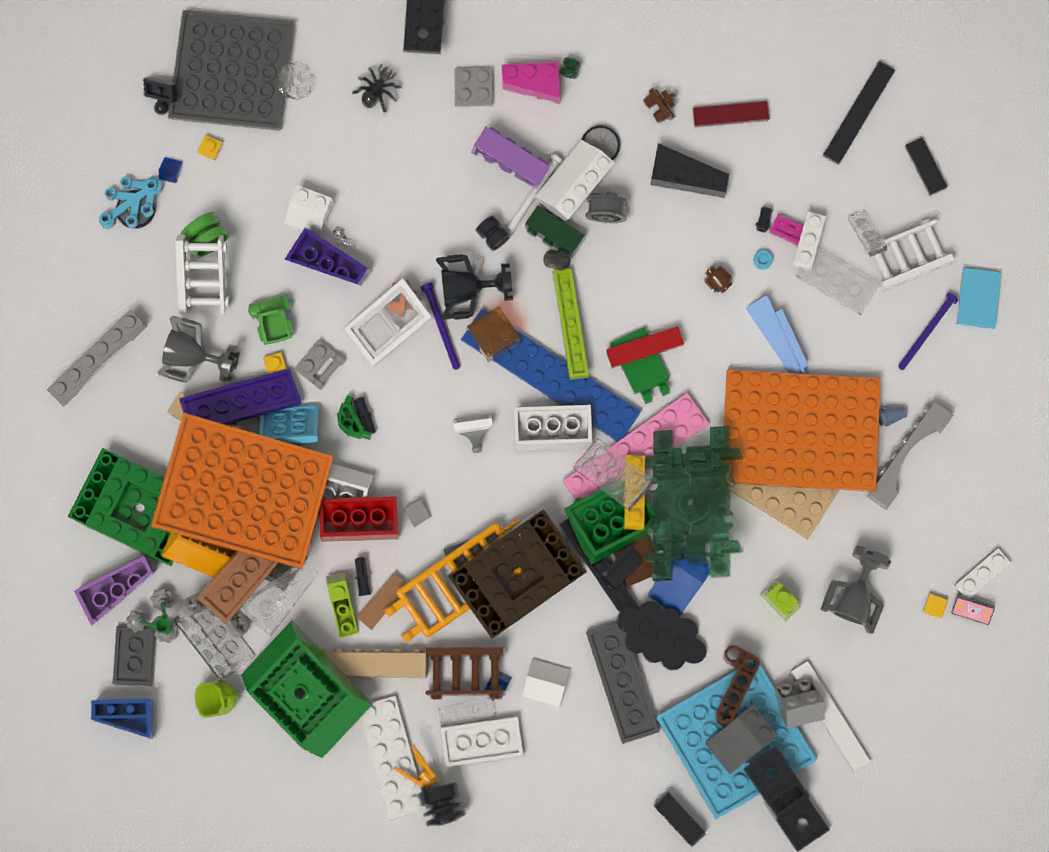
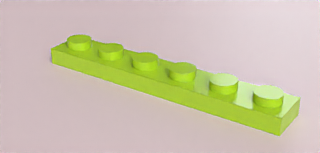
M572 268L553 270V281L569 380L588 378V366Z

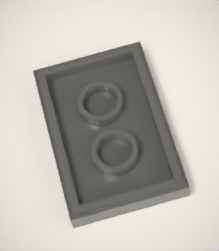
M116 626L113 685L152 686L155 650L154 634L156 632L154 628L144 627L143 631L138 630L135 633L127 626Z

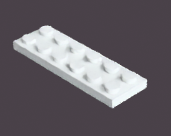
M396 696L372 702L373 705L361 717L389 821L427 810L426 806L421 807L418 793H421L422 789L416 783L393 769L396 766L419 780Z

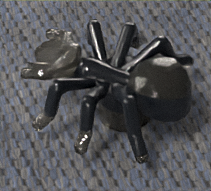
M381 64L378 68L380 78L377 79L372 68L368 67L375 83L366 77L358 76V80L366 81L370 85L360 86L357 90L352 91V94L367 90L362 94L363 106L365 108H372L377 104V101H380L383 113H386L383 93L387 94L395 102H397V98L390 91L383 88L392 86L396 89H401L402 86L396 85L393 82L384 84V82L393 79L397 73L395 72L392 75V69L387 73L388 67H384L381 71L383 64Z

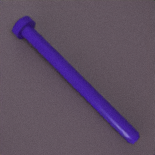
M432 282L424 284L420 287L421 291L425 292L451 365L454 370L460 369V364L432 291L434 285Z
M949 292L946 294V300L899 363L898 368L900 370H904L951 305L958 302L959 299Z

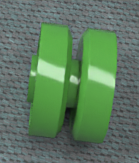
M209 212L196 218L180 233V235H185V240L189 241V243H218L219 235H224V241H227L230 237L226 228L219 226L221 221L215 212ZM213 251L191 252L193 253L195 258H200L212 253Z

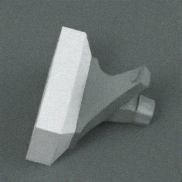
M491 415L453 420L454 430L470 440L473 446V453L481 452V437L493 426Z

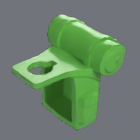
M279 295L272 299L255 301V303L249 304L248 313L253 319L257 318L259 322L257 331L264 345L279 343L292 338L294 333L292 322L290 319H287V311L291 310L292 302L287 295Z

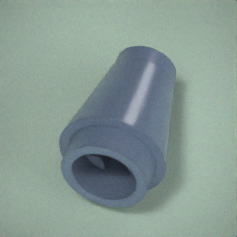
M905 407L881 408V411H879V424L887 427L906 418L907 412Z

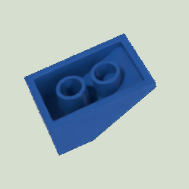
M681 546L648 593V596L666 609H675L681 616L714 568Z

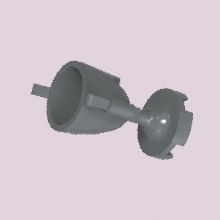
M171 316L169 320L172 330L167 337L162 355V363L165 365L157 372L158 375L187 383L197 365L208 361L218 365L220 370L219 380L230 383L233 377L229 376V373L237 368L240 352L237 351L240 347L230 344L226 353H223L221 356L208 354L203 346L202 325L193 320ZM178 324L196 329V338L181 331ZM171 366H190L186 376L167 371Z
M855 546L852 556L860 560V564L863 566L860 578L851 583L832 580L822 603L821 611H830L842 619L863 625L867 633L873 634L884 604L870 592L867 579L872 570L878 568L888 569L891 560L877 551L871 552L866 550L864 552L865 547ZM837 586L845 587L836 598L834 604H830ZM872 602L876 607L869 622L868 618Z

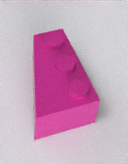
M558 62L501 65L503 90L537 97V99L549 100L560 105Z

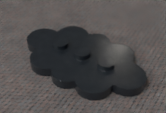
M647 601L641 604L638 609L632 607L624 608L617 615L616 621L619 629L627 633L625 645L628 650L636 654L642 653L645 660L650 663L660 662L665 669L673 671L681 668L685 662L697 664L706 657L707 651L704 643L696 638L698 633L696 623L689 618H680L679 613L675 609L668 608L663 610L657 602Z

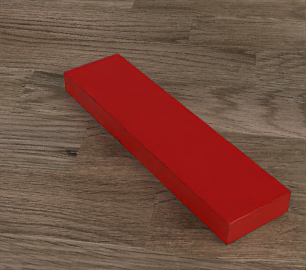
M677 326L606 349V354L613 369L684 346V341Z

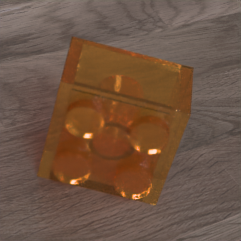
M500 306L467 326L468 333L487 362L520 343L519 335Z

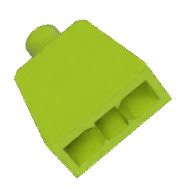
M773 582L760 595L785 622L800 609L799 601L780 582Z

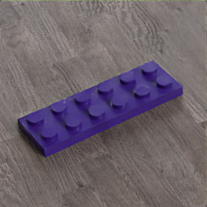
M285 369L179 398V403L183 413L229 425L301 405V398L290 369Z

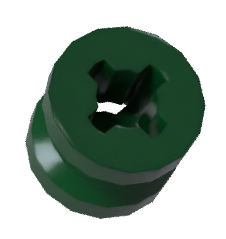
M565 57L563 59L564 65L560 68L559 73L564 77L576 79L578 76L577 70L581 67V63L573 58Z

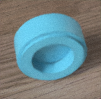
M760 250L755 254L753 262L758 269L765 270L771 266L773 257L769 251Z

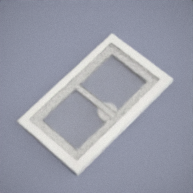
M402 278L344 327V329L374 367L433 316L406 280Z

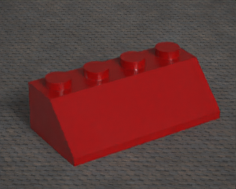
M397 496L321 500L319 507L321 542L399 539Z

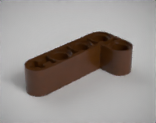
M730 645L723 652V660L737 670L714 716L716 723L721 726L728 725L734 719L760 665L759 658L756 655L736 645ZM728 651H735L737 659H730L727 654ZM747 659L754 661L755 667L753 669L746 667L745 661ZM737 677H744L746 685L739 686L736 681ZM729 694L737 696L738 701L736 704L729 702ZM727 707L731 708L726 715L729 719L721 720L722 716L719 714H722Z

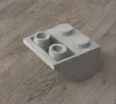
M812 678L774 686L780 714L787 729L825 720L824 700Z

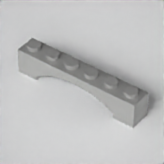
M129 310L46 390L64 407L77 395V392L103 363L131 340L133 341L146 329V326Z
M936 402L932 406L928 404L922 412L924 417L921 422L917 420L911 428L914 432L910 437L908 435L905 436L900 443L903 446L899 452L895 450L889 459L892 463L888 468L884 466L878 474L881 478L876 483V492H870L867 496L885 510L889 508L899 493L896 490L897 477L908 452L926 436L934 432L941 433L954 416Z

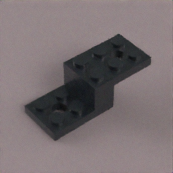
M407 0L403 52L441 54L446 0ZM421 30H426L429 35L426 38H420L418 33Z
M776 746L743 768L764 799V805L796 852H799L830 830L808 797L810 795ZM768 768H772L776 772V777L773 780H769L765 776V771ZM799 819L807 821L808 827L805 830L798 829L797 821Z

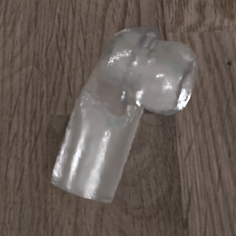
M337 226L333 230V237L337 244L342 247L356 249L357 240L347 238L344 233L345 229L342 226Z

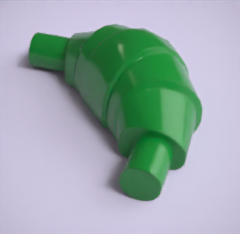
M347 395L337 413L339 428L348 437L371 440L372 432L364 430V426H362L359 417L354 411V407L351 405L354 398Z

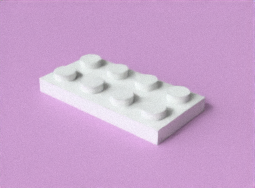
M518 717L440 728L446 767L523 756Z

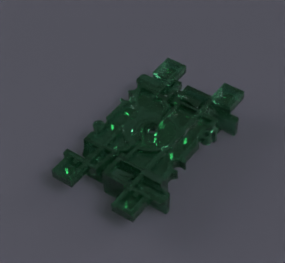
M729 426L710 427V445L686 447V454H683L681 448H674L673 430L653 431L654 455L645 458V466L653 470V478L650 480V483L652 485L657 484L658 486L656 490L649 491L653 496V515L656 519H650L648 526L654 530L652 532V542L655 545L656 551H663V553L645 554V560L652 562V580H673V561L687 560L690 565L710 563L711 578L731 577V553H743L740 542L734 540V537L731 535V529L734 524L726 522L728 516H734L731 511V492L727 487H734L735 480L731 477L734 475L732 463H724V461L743 460L740 449L731 448V428ZM692 499L694 504L690 506L688 501Z

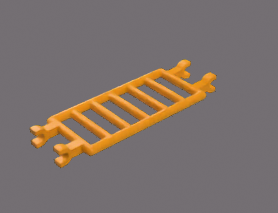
M514 519L504 528H501L498 523L492 524L396 590L399 599L383 610L390 617L405 606L416 622L415 626L401 634L406 643L420 632L425 637L432 636L470 610L466 603L460 606L437 571L447 565L452 572L457 567L453 560L462 554L465 558H468L472 555L469 549L478 543L481 547L485 546L488 543L485 538L494 532L499 536L519 522L520 519ZM517 567L510 574L516 577L520 574L521 570ZM430 576L454 609L446 617H444L421 583ZM414 587L438 620L430 628H428L405 594Z

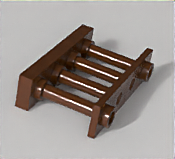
M504 647L426 648V656L431 657L433 661V691H426L425 695L431 696L432 700H442V696H489V699H501V696H506L504 690H499V660H501V657H506V649ZM443 657H450V660H452V691H440L441 661ZM462 657H470V660H472L471 690H460V660H462ZM481 657H489V660H491V690H479V660H481Z

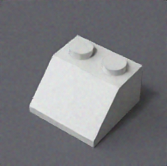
M296 185L289 202L284 225L300 231L307 228L320 236L334 204L332 198Z

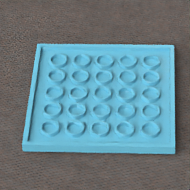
M754 661L746 664V667L753 669L755 667ZM759 665L734 719L753 705L778 736L731 774L726 771L705 743L726 727L717 724L714 716L736 671L655 717L715 820L760 794L743 768L775 746L794 773L817 761L798 727L787 729L780 714L774 687L761 665ZM741 676L737 677V684L745 686L746 679ZM735 694L728 695L729 702L736 704L738 701ZM727 707L722 714H719L722 716L721 720L729 719L726 715L731 708ZM768 768L765 771V776L767 779L773 780L776 777V772L774 769Z

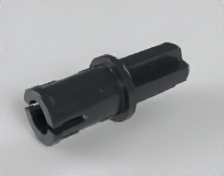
M365 397L355 399L353 402L364 430L374 434L376 430L371 418L372 413L368 410Z
M356 558L355 568L357 577L355 579H357L358 596L371 595L368 579L370 575H368L366 558Z

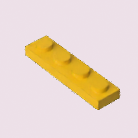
M626 455L624 529L643 530L645 456Z

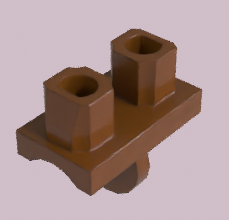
M650 89L648 91L650 94L643 102L649 109L656 104L660 109L653 114L655 120L661 123L667 119H674L675 115L667 104L671 108L676 106L673 101L677 97L675 93L668 94L664 90L662 92L663 99L657 89Z

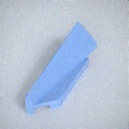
M767 295L747 307L748 313L788 372L810 374L806 367L808 366L807 361L783 310L774 312Z

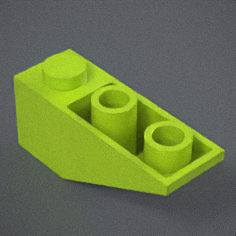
M345 572L326 576L339 638L358 634Z

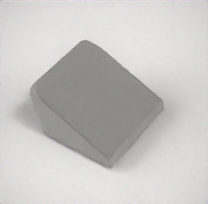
M421 500L404 509L414 527L431 518Z

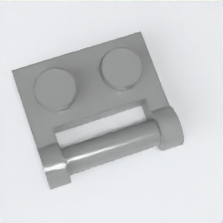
M318 340L294 369L321 390L326 380L345 360ZM331 357L333 359V362L327 367V369L322 373V375L318 379H316L314 377L316 373Z

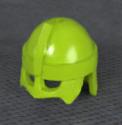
M225 681L201 683L195 690L196 708L203 718L229 714L236 706L238 698L241 697V694L237 693L236 689Z

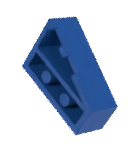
M91 700V720L153 739V700Z

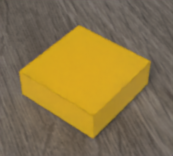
M929 594L923 613L942 619L948 600Z

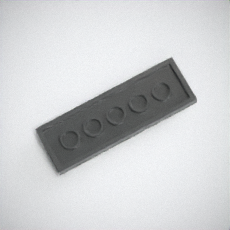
M616 622L588 631L586 635L621 743L625 744L659 733V729L634 653L629 651L625 645L627 633L619 629Z

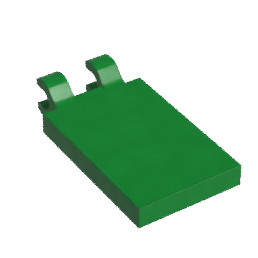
M645 327L611 342L610 345L615 347L649 335ZM658 354L621 366L634 395L640 393L645 404L652 402L653 398L649 390L657 386L662 396L670 393V389L665 382L669 379V376Z

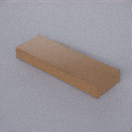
M393 573L359 613L357 619L372 630L386 614L383 609L398 600L399 597L396 594V590L406 584V582Z

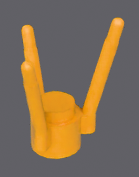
M413 744L411 747L415 753H412V756L423 769L418 776L420 780L396 766L393 769L416 783L421 789L424 786L429 789L439 778Z

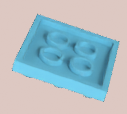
M297 405L261 415L259 435L289 444L318 442L319 405Z

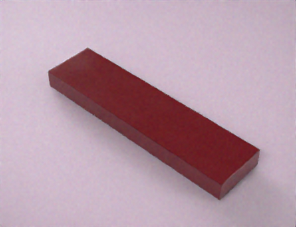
M767 101L692 108L694 128L769 121Z

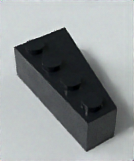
M658 143L650 185L725 198L729 179L728 173Z

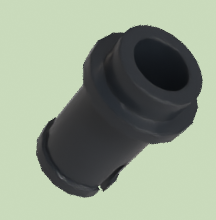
M768 207L760 209L758 222L755 223L756 230L765 233L770 229L769 222L773 210Z

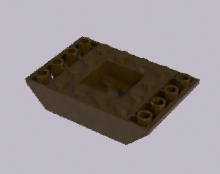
M542 508L524 517L463 560L447 577L490 638L493 639L587 571ZM514 566H518L521 570L520 574L516 577L510 574V570Z

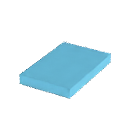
M971 268L962 269L957 324L995 329L1001 272Z

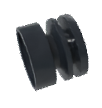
M457 782L418 793L421 807H431V810L423 814L424 817L433 815L434 819L426 821L427 826H442L455 822L466 815L465 810L456 812L455 809L463 806V802H453L454 798L461 795Z

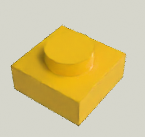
M204 135L197 153L216 160L223 143Z
M281 352L263 357L268 374L286 369Z

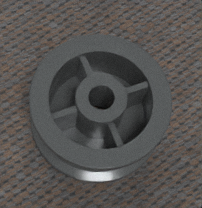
M607 192L606 195L590 193L589 197H587V202L589 203V210L585 213L587 219L601 223H622L627 220L624 212L628 201L625 198L618 197L617 193Z

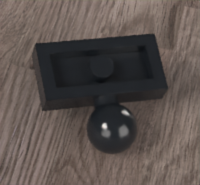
M152 77L143 78L144 96L157 99V102L154 104V111L158 115H165L169 110L167 102H177V84Z

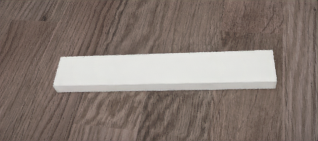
M807 661L792 670L791 673L796 681L812 678L824 700L825 720L821 721L852 771L855 772L871 762L809 662Z

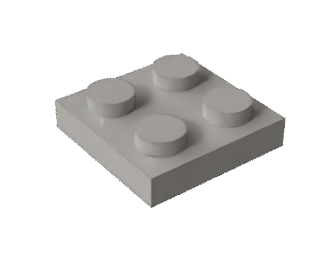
M455 68V107L492 106V68Z

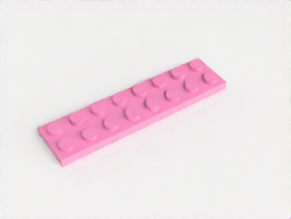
M686 393L562 482L574 499L577 497L584 499L625 478L626 455L645 456L646 470L709 425V422L688 393Z

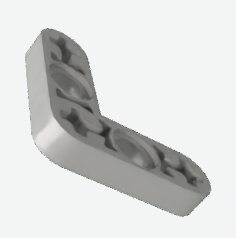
M201 592L191 595L182 601L180 608L185 615L193 616L208 609L197 599ZM195 602H196V604H197V605L194 606L193 608H192V607H188V604H189V605H192V604H194ZM240 609L226 624L231 635L237 638L242 637L249 630L248 623Z

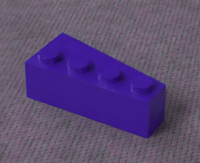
M307 228L303 229L284 259L362 286L371 272V269Z

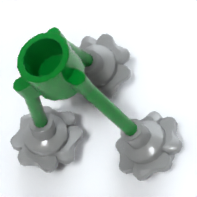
M161 588L159 591H153V596L150 597L153 607L159 608L162 611L161 616H157L150 623L146 619L148 615L143 613L141 609L130 612V615L126 617V621L128 622L127 627L131 628L133 632L143 631L144 626H148L156 630L154 636L159 637V642L170 643L171 639H176L177 627L173 626L172 621L169 622L166 619L168 616L166 608L171 607L174 598L171 596L170 590L166 591L165 588Z

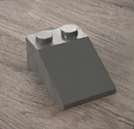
M752 705L706 742L705 745L726 771L731 774L778 735Z

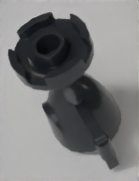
M456 254L436 258V262L443 269L441 274L446 307L442 315L443 320L468 319L474 315L477 295L483 288L496 287L499 292L504 294L505 301H513V295L508 296V292L512 291L511 271H505V268H510V262L501 263V272L496 275L495 279L481 280L474 274L467 255ZM464 260L468 272L448 269L443 262L453 263L463 262ZM471 300L469 311L449 314L453 306Z

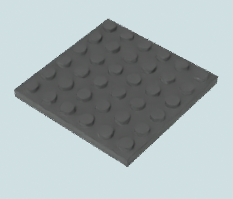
M182 10L173 83L177 84V102L170 103L168 119L280 131L294 21Z

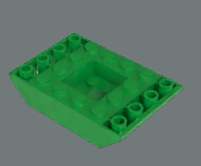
M102 448L67 517L158 562L171 567L174 561L162 557L171 532L151 527L165 477ZM141 504L145 508L144 512L137 515L134 512V508Z
M293 621L287 624L241 674L246 690L251 697L302 749L320 758H323L373 705L363 692ZM298 687L304 689V698L298 696Z

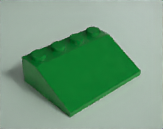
M625 478L564 509L578 542L591 565L656 532L661 523L645 498L644 529H624Z

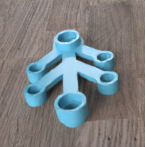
M123 177L120 180V185L123 189L136 188L141 190L137 193L117 192L113 188L106 189L105 196L108 200L126 201L110 213H102L99 217L101 226L105 229L112 228L115 225V218L131 207L130 215L126 218V224L130 228H135L138 225L137 217L140 202L144 197H146V204L141 207V212L145 217L152 216L154 212V197L162 189L161 181L155 177H150L145 182L133 181L129 177ZM125 181H129L128 185H123ZM151 184H155L153 188H149ZM114 192L113 196H108V194ZM150 208L148 213L144 212L145 209ZM105 217H109L107 221H103ZM130 220H135L133 224H129Z

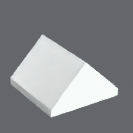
M532 659L522 697L560 707L570 669Z

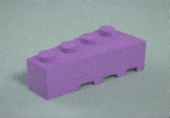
M485 127L474 144L471 153L475 156L478 153L485 158L484 160L490 164L498 163L501 170L506 173L514 172V176L517 179L537 189L550 168L547 165L548 162L541 157L536 158L531 155L532 152L529 149L518 147L513 139L502 137L495 128Z
M144 555L74 590L91 626L95 625L155 573L147 556Z

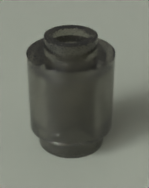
M548 250L543 258L544 265L547 268L560 271L567 269L571 263L567 253L557 250Z

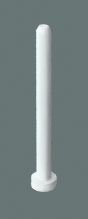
M552 154L550 156L551 162L549 163L550 168L538 188L533 187L508 225L507 231L510 234L515 230L535 200L534 196L546 183L556 166L561 165L563 162L557 155Z

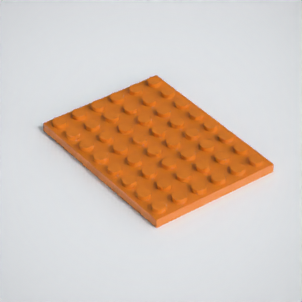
M727 370L720 483L876 492L881 378Z
M183 413L151 527L303 569L333 456Z

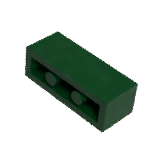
M538 205L525 223V229H527L526 232L533 237L538 236L543 239L542 242L548 247L554 246L564 257L569 256L573 258L585 240L584 234Z

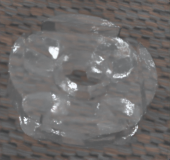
M299 61L291 62L283 66L279 72V91L290 99H303L313 92L315 76L311 74L310 68L305 63ZM296 76L298 77L297 79L300 81V83H298L297 85L293 81V79Z

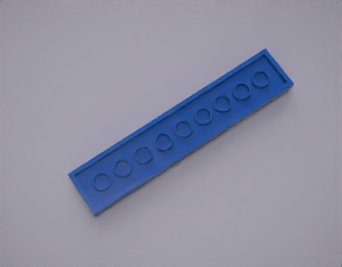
M483 308L461 338L462 342L559 405H591V425L616 442L626 436L641 413L639 409L589 377L569 380L566 362Z

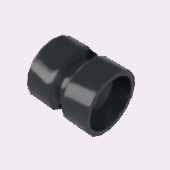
M495 215L485 219L475 230L482 239H486V244L491 251L500 248L511 237L506 229L500 228L501 223Z

